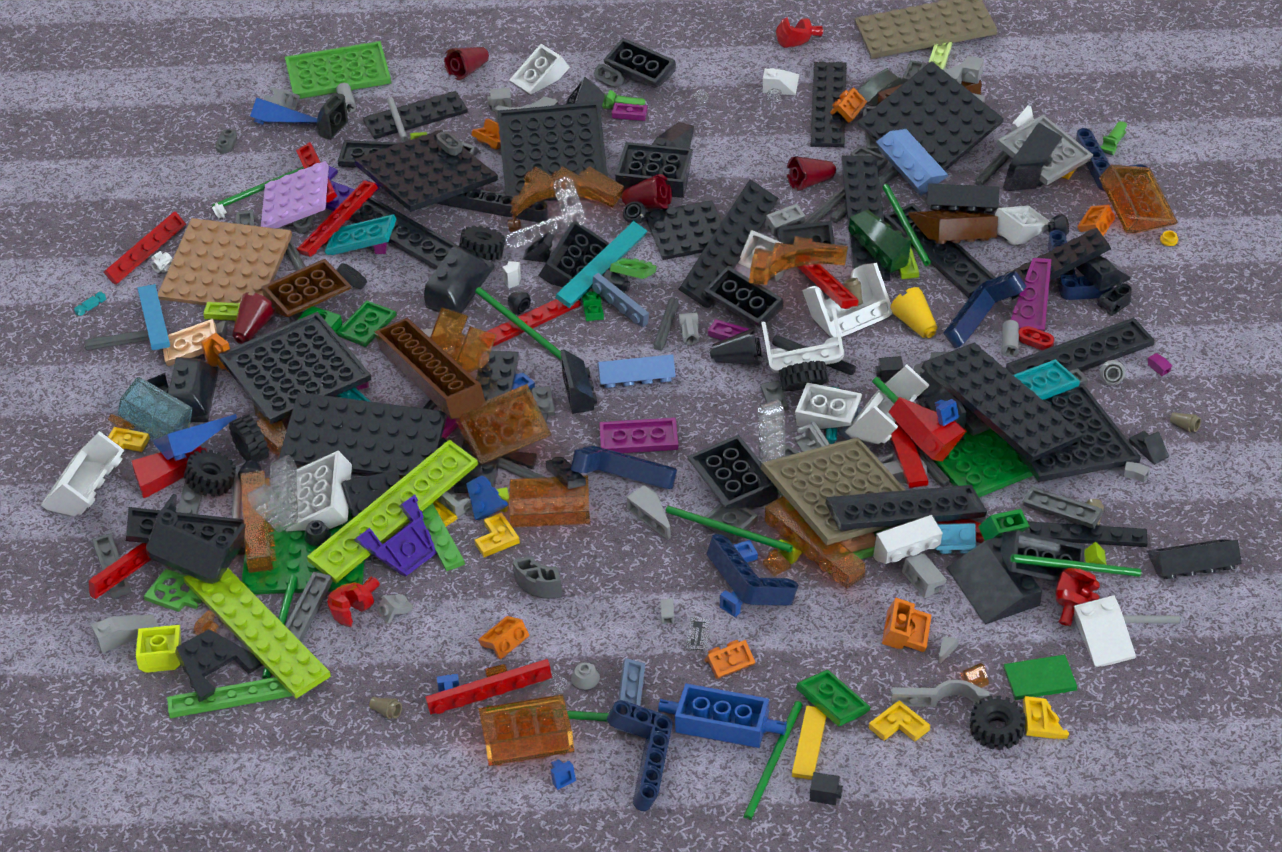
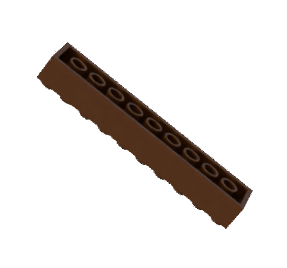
M408 317L374 331L380 351L451 419L459 418L463 414L477 410L486 404L481 384Z

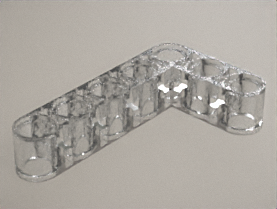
M562 177L554 182V190L563 215L505 234L504 248L513 249L537 241L545 235L540 231L541 225L546 228V233L550 232L553 235L566 231L573 221V214L577 216L578 223L581 225L584 223L585 215L571 178ZM562 181L566 183L567 187L565 190L561 187ZM567 198L572 200L571 207L566 203ZM557 220H560L562 223L561 229L556 226ZM525 231L530 233L529 240L524 237ZM509 236L514 239L513 245L508 243Z
M775 399L758 406L761 463L786 456L784 409L781 402ZM778 489L779 497L784 503L789 504L790 502Z
M286 455L270 464L271 488L264 484L247 494L250 505L278 532H282L298 523L297 468L295 461L290 455Z

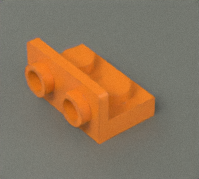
M853 87L849 91L845 90L839 96L841 99L833 103L832 106L834 108L830 113L833 115L838 111L850 123L867 101Z
M1110 205L1091 206L1077 226L1079 232H1087L1088 230L1098 228L1104 236L1115 220L1114 212L1111 210Z
M214 333L201 341V346L206 362L212 367L218 365L223 370L226 367L219 360L218 354L229 350L230 346L225 339Z
M506 616L480 637L478 641L482 647L493 649L497 658L502 659L528 638L529 633L522 619Z
M734 640L723 649L719 647L711 649L704 659L706 663L709 662L716 679L756 663L746 640L741 642Z

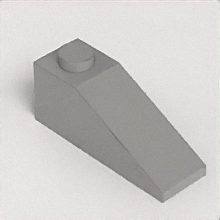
M643 485L627 496V509L669 540L671 538L670 524L655 491Z
M153 615L109 617L92 624L91 627L95 641L101 652L104 653L137 639L138 629L159 627Z

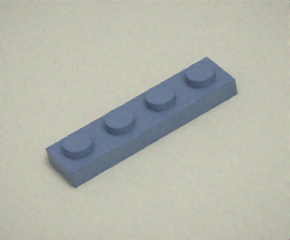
M597 273L593 276L592 289L597 294H600L608 303L630 318L633 323L641 327L648 324L649 312L601 274Z
M625 658L622 666L618 700H624L640 706L645 663Z

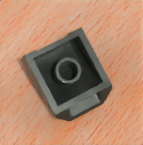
M886 68L865 81L857 91L868 103L877 106L878 92L899 86L903 82L900 77Z
M334 93L323 104L318 114L317 131L319 137L329 140L348 122L346 101L343 94Z

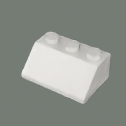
M932 515L877 533L873 557L876 561L887 564L897 562L910 555H917L928 549H935L941 544L943 533Z

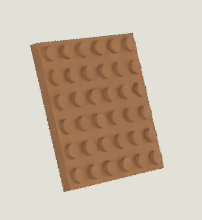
M191 218L159 289V300L206 306L207 302L240 303L243 294L249 292L248 295L258 293L263 296L262 286L274 281L291 240V230Z

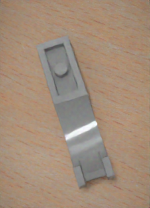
M955 679L945 681L936 688L892 687L891 703L893 705L900 700L906 706L936 707L938 701L943 697L961 695L970 699L974 704L976 702L979 704L980 699L987 698V696H990V693L972 683Z

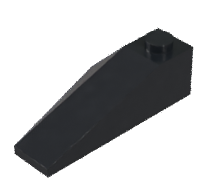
M678 122L659 135L651 145L690 149L694 126Z
M1100 255L1076 267L1100 292L1129 281L1131 278L1121 267Z

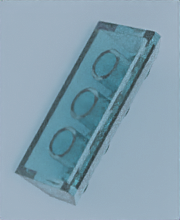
M140 377L133 381L120 398L118 416L156 439L190 427L192 407Z

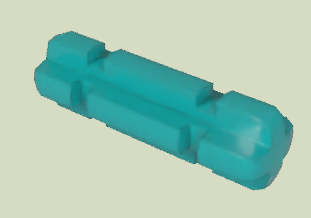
M99 291L95 294V297L92 296L82 302L81 305L79 304L74 307L75 314L82 316L86 313L85 311H90L99 305V302H104L106 295Z

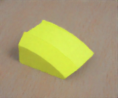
M180 625L138 629L136 647L138 669L147 673L175 670L180 666L179 659L175 653L176 647L181 645Z

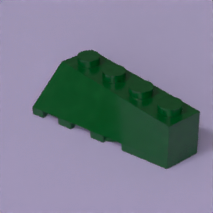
M868 210L850 217L848 226L850 234L890 273L908 265L911 238H904L900 231L892 230L891 225L888 223L883 224L879 217Z

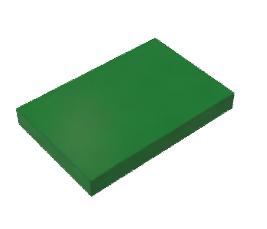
M366 300L335 333L343 339L367 347L376 337L374 331L386 327L397 315V312Z
M1066 655L1007 663L1003 666L1015 700L1024 699L1025 696L1039 697L1077 691L1078 686Z
M828 669L800 681L796 685V689L838 727L863 716L871 708Z

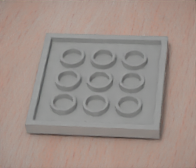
M1044 115L1001 137L996 143L998 147L1014 158L1038 122L1061 135L1063 138L1051 155L1053 160L1048 167L1045 166L1039 179L1046 186L1087 163L1093 157L1092 153Z

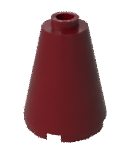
M484 47L451 48L446 51L447 55L444 58V65L450 76L454 75L457 77L454 79L463 80L489 60V53Z
M795 156L791 157L787 163V169L789 168V174H787L788 183L793 190L796 187L797 191L832 179L836 174V166L831 161Z
M657 174L623 191L621 196L622 202L627 205L630 202L638 201L645 208L666 209L672 200L671 187L665 182L668 179L663 174Z
M246 292L241 298L232 333L237 343L243 344L250 341L275 314L276 308H272V302L258 293L248 295L249 292Z

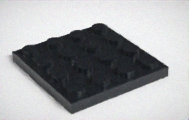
M712 200L654 210L645 214L662 260L702 253L721 224V219Z

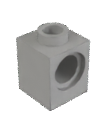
M510 88L490 89L491 96H487L488 106H492V111H495L498 105L512 107Z

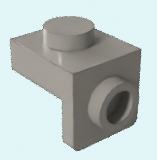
M403 594L383 596L377 613L388 624L391 623L395 614H407L412 611L413 606Z

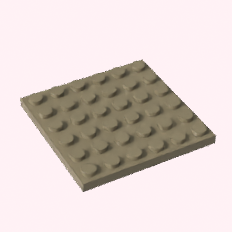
M858 437L763 462L761 470L826 545L892 527L883 526L839 530L825 504L827 497L906 490Z

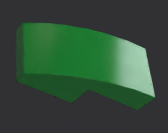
M596 292L584 294L582 302L586 321L604 320L600 294Z

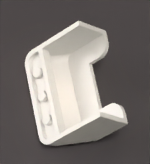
M877 263L861 265L851 272V278H858V281L861 282L863 304L851 307L850 309L840 308L831 298L825 300L819 287L811 286L802 290L812 318L831 338L837 337L832 308L836 309L841 337L886 319L891 315V302Z
M99 431L72 458L41 503V506L48 511L74 517L77 514L79 516L82 515L86 508H89L95 501L94 496L96 492L94 490L96 488L99 489L104 483V475H108L122 461L123 458L120 456L124 449Z

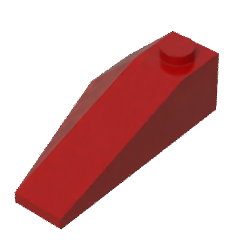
M899 397L888 411L918 447L932 460L943 461L966 432L955 420L945 426L940 425L937 412L902 397Z

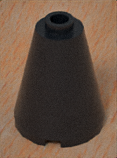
M751 328L712 344V348L709 349L711 359L719 363L761 365L762 362L758 360V356L762 357L760 339L756 338L754 334L758 333L757 329Z

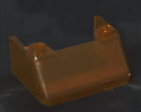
M441 307L430 338L468 373L484 367L489 361V354L497 335L470 326L465 337L462 331L468 316Z

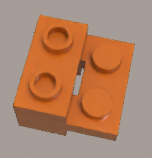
M895 597L887 610L882 644L897 649H902L906 646L924 652L927 648L932 615L914 609V603Z

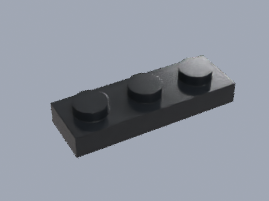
M554 457L552 460L545 461L546 469L567 489L586 485V478L581 473L572 471L571 464L564 457Z

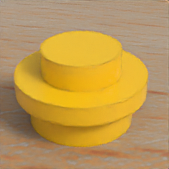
M1165 231L1160 236V242L1165 246H1174L1178 243L1177 234L1174 231Z

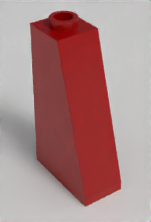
M200 445L193 451L185 454L186 458L177 461L174 458L167 460L161 452L132 460L134 474L143 498L149 497L184 478L190 455H194L196 451L199 453L201 450L206 451V448H202Z

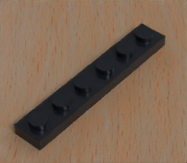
M1027 521L1030 527L1025 530V533L1071 543L1093 544L1096 542L1100 545L1147 547L1148 544L1147 529L1112 526H1095V528H1090L1080 524Z

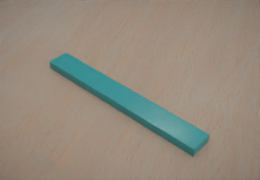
M633 221L556 294L555 298L570 308L592 287L593 276L597 273L604 276L606 270H610L611 264L626 255L647 234V230Z

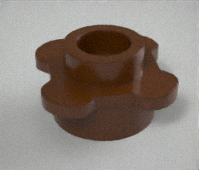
M512 215V219L508 220V228L511 234L516 233L519 236V230L522 229L519 219L516 220L515 215Z

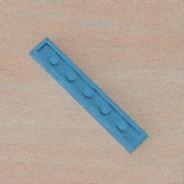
M156 285L137 287L152 350L170 347Z

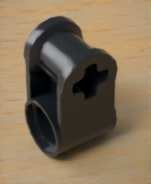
M1124 283L1118 284L1110 291L1102 294L1097 305L1108 310L1109 314L1113 316L1130 304L1131 286Z

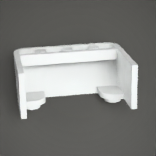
M832 308L837 337L827 339L822 345L787 352L781 348L771 349L766 323L762 322L770 369L774 373L779 374V370L783 367L796 363L824 361L826 364L841 361L844 357V349L836 309Z
M907 364L885 383L898 398L902 397L916 403L914 400L929 386ZM878 390L845 433L851 438L858 437L863 441L875 444L882 442L885 444L892 436L891 433L898 427L895 424V419L888 413L894 404Z

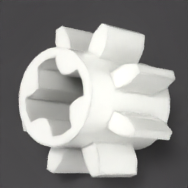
M159 251L151 257L153 260L151 261V266L155 272L165 273L168 271L173 259L168 253L162 254Z

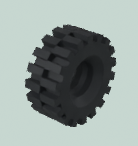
M468 226L461 231L459 246L469 250L479 258L495 261L496 259L499 260L503 255L505 236L501 232H497L496 229L491 230L490 227Z
M824 361L796 363L779 370L783 391L803 390L806 383L823 385L829 382Z
M250 414L229 422L232 441L246 462H259L269 457V448L267 447V441L264 439L265 436L262 434L256 420Z
M201 450L200 453L196 451L188 459L184 473L185 483L189 484L190 489L195 488L196 493L203 492L204 496H207V494H210L211 497H215L216 494L222 496L223 492L225 494L228 493L232 487L236 466L233 465L232 459L228 460L227 455L221 456V452L217 451L216 454L213 453V450H209V452Z
M997 695L996 699H993L992 696H987L986 701L982 698L979 704L975 703L974 709L971 711L970 732L971 735H974L976 742L981 740L980 745L984 747L988 744L989 749H994V746H998V750H1003V746H1006L1007 749L1011 748L1012 743L1016 745L1019 743V739H1022L1025 727V713H1023L1021 706L1018 707V703L1015 700L1011 703L1010 698L1006 697L1003 700L1000 695ZM999 720L1004 722L1006 726L997 728L991 726L989 722Z

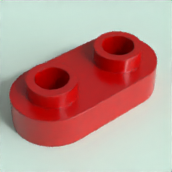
M1030 326L1019 329V341L1023 344L1040 350L1054 346V337L1050 333Z

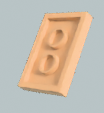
M211 319L169 334L170 347L163 348L167 366L175 364L176 357L194 358L204 354L201 341L217 333L214 320Z

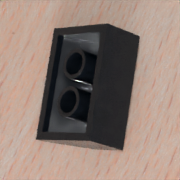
M832 221L783 226L776 229L777 240L783 243L780 249L783 262L795 261V258L812 257L817 259L836 256Z
M565 349L561 350L562 376L572 414L594 411L597 397L596 393H592L594 387L593 381L589 380V367H585L584 360Z

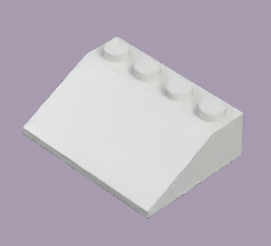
M339 451L290 472L284 528L286 531L306 530L307 525L312 521H322L329 529L347 522L349 507L341 483L351 479L352 464Z

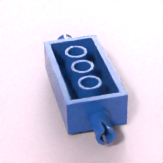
M685 683L679 702L660 699L658 705V712L675 715L676 733L760 748L764 733L771 732L785 735L787 728L786 721L768 719L769 698Z

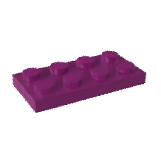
M676 417L599 422L601 448L619 453L678 450Z

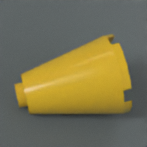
M909 288L906 290L907 293L905 295L899 294L890 306L892 313L922 338L933 337L938 327L920 288Z

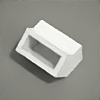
M508 261V265L502 267L503 279L506 286L512 288L519 285L521 279L520 262Z

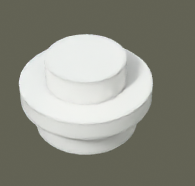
M215 203V206L212 207L218 219H224V214L227 213L222 204L218 205V203Z

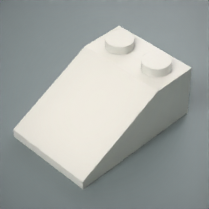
M540 44L509 81L532 95L558 81L570 67L562 56Z
M1030 206L998 208L995 216H998L997 235L1005 237L1011 245L1024 244L1048 229V222H1050Z
M806 383L795 411L797 426H806L814 421L819 429L851 426L862 394Z
M1115 595L1074 606L1075 622L1095 667L1112 665L1136 658L1124 617Z

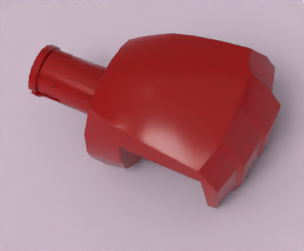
M788 17L782 19L776 29L777 41L784 48L800 46L808 42L811 36L823 35L822 26H812L808 18L801 19L794 28L790 26Z
M1066 568L1063 570L1057 583L1055 597L1056 602L1063 606V611L1058 621L1059 624L1071 627L1075 614L1074 606L1100 598L1098 594L1093 592L1100 588V584L1094 574L1080 568Z
M370 576L363 585L355 582L349 583L331 592L328 595L327 603L334 620L341 625L351 627L353 621L349 608L353 607L363 612L373 606L374 598L371 593L379 587V581L375 577Z

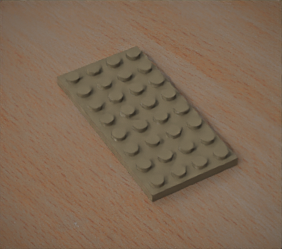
M941 0L935 3H925L919 6H910L904 9H895L889 12L855 18V24L871 59L934 47V44L940 46L943 43H955L997 34V27L982 0Z

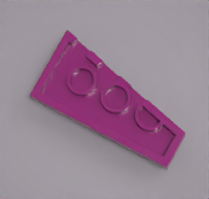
M1033 258L1024 282L1026 288L1019 294L1011 320L1019 324V329L1030 326L1045 331L1051 259Z

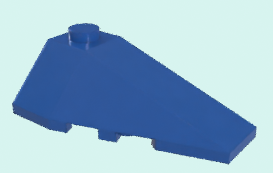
M257 97L250 117L255 118L254 122L264 124V122L317 123V118Z
M234 414L169 433L153 440V443L167 460L174 458L175 461L186 458L185 454L196 449L227 426L229 422L235 420L237 416Z

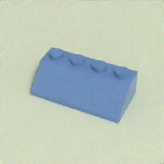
M907 129L890 131L876 141L879 151L920 196L927 193L928 183L939 184L948 177V174Z
M673 354L597 363L600 385H604V388L616 387L615 383L631 386L634 385V381L650 384L653 383L654 379H660V382L672 381L671 378L676 377Z

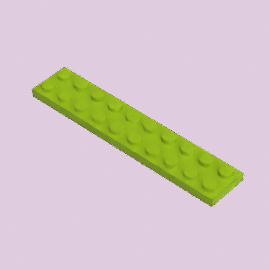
M448 440L307 556L308 562L323 574L330 575L333 582L337 583L371 555L369 551L354 541L355 538L371 528L380 542L384 544L410 522L399 507L402 503L415 494L418 499L419 510H425L478 465V461L451 440Z
M227 568L221 579L213 584L203 582L190 575L183 577L186 585L295 699L331 677L330 671L229 568Z

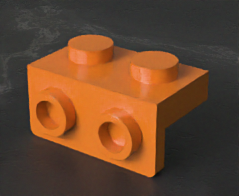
M485 119L483 128L472 130L471 136L477 138V141L487 143L493 149L501 148L499 123L491 119Z

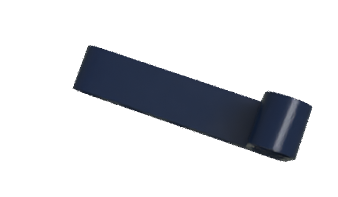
M1088 128L1077 130L1076 141L1093 154L1090 161L1085 164L1100 190H1120L1143 186L1147 183L1149 171L1147 166L1137 164L1112 168L1092 131Z
M1051 231L1049 233L1048 251L1050 252L1055 247L1067 243L1066 236L1062 231ZM1075 268L1056 277L1060 295L1066 300L1096 299L1114 288L1111 287L1100 292L1085 276H1076Z
M1016 271L983 282L976 288L943 334L954 348L962 346L996 302L1021 293L1026 288V284Z
M586 446L574 450L571 470L575 472L589 473L600 470L665 489H673L677 473L676 468L597 446Z
M721 534L712 535L706 554L742 602L749 605H792L799 586L796 581L788 578H759L727 537Z
M617 700L607 716L608 723L614 728L646 738L633 804L636 809L647 811L652 807L659 794L672 721L665 714L624 700Z

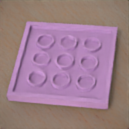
M327 162L316 163L311 167L301 169L296 173L285 175L278 180L265 184L261 227L279 228L325 210L329 169Z

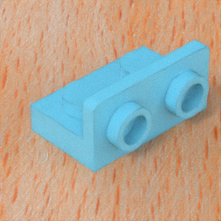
M975 523L937 524L943 533L941 544L935 548L939 550V553L948 554L952 553V550L968 553L977 547Z

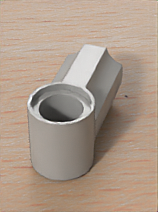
M697 312L679 314L683 342L687 345L696 344L699 342Z

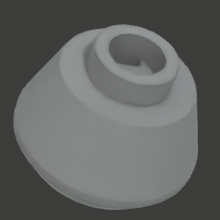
M1109 360L1101 366L1099 375L1106 385L1115 386L1123 381L1125 368L1119 361Z
M580 663L574 669L571 681L576 688L588 690L594 688L599 683L600 675L592 664Z

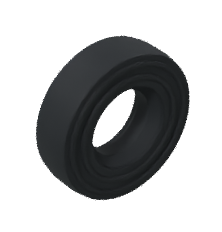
M341 263L337 268L339 274L351 286L362 289L366 285V278L353 267Z

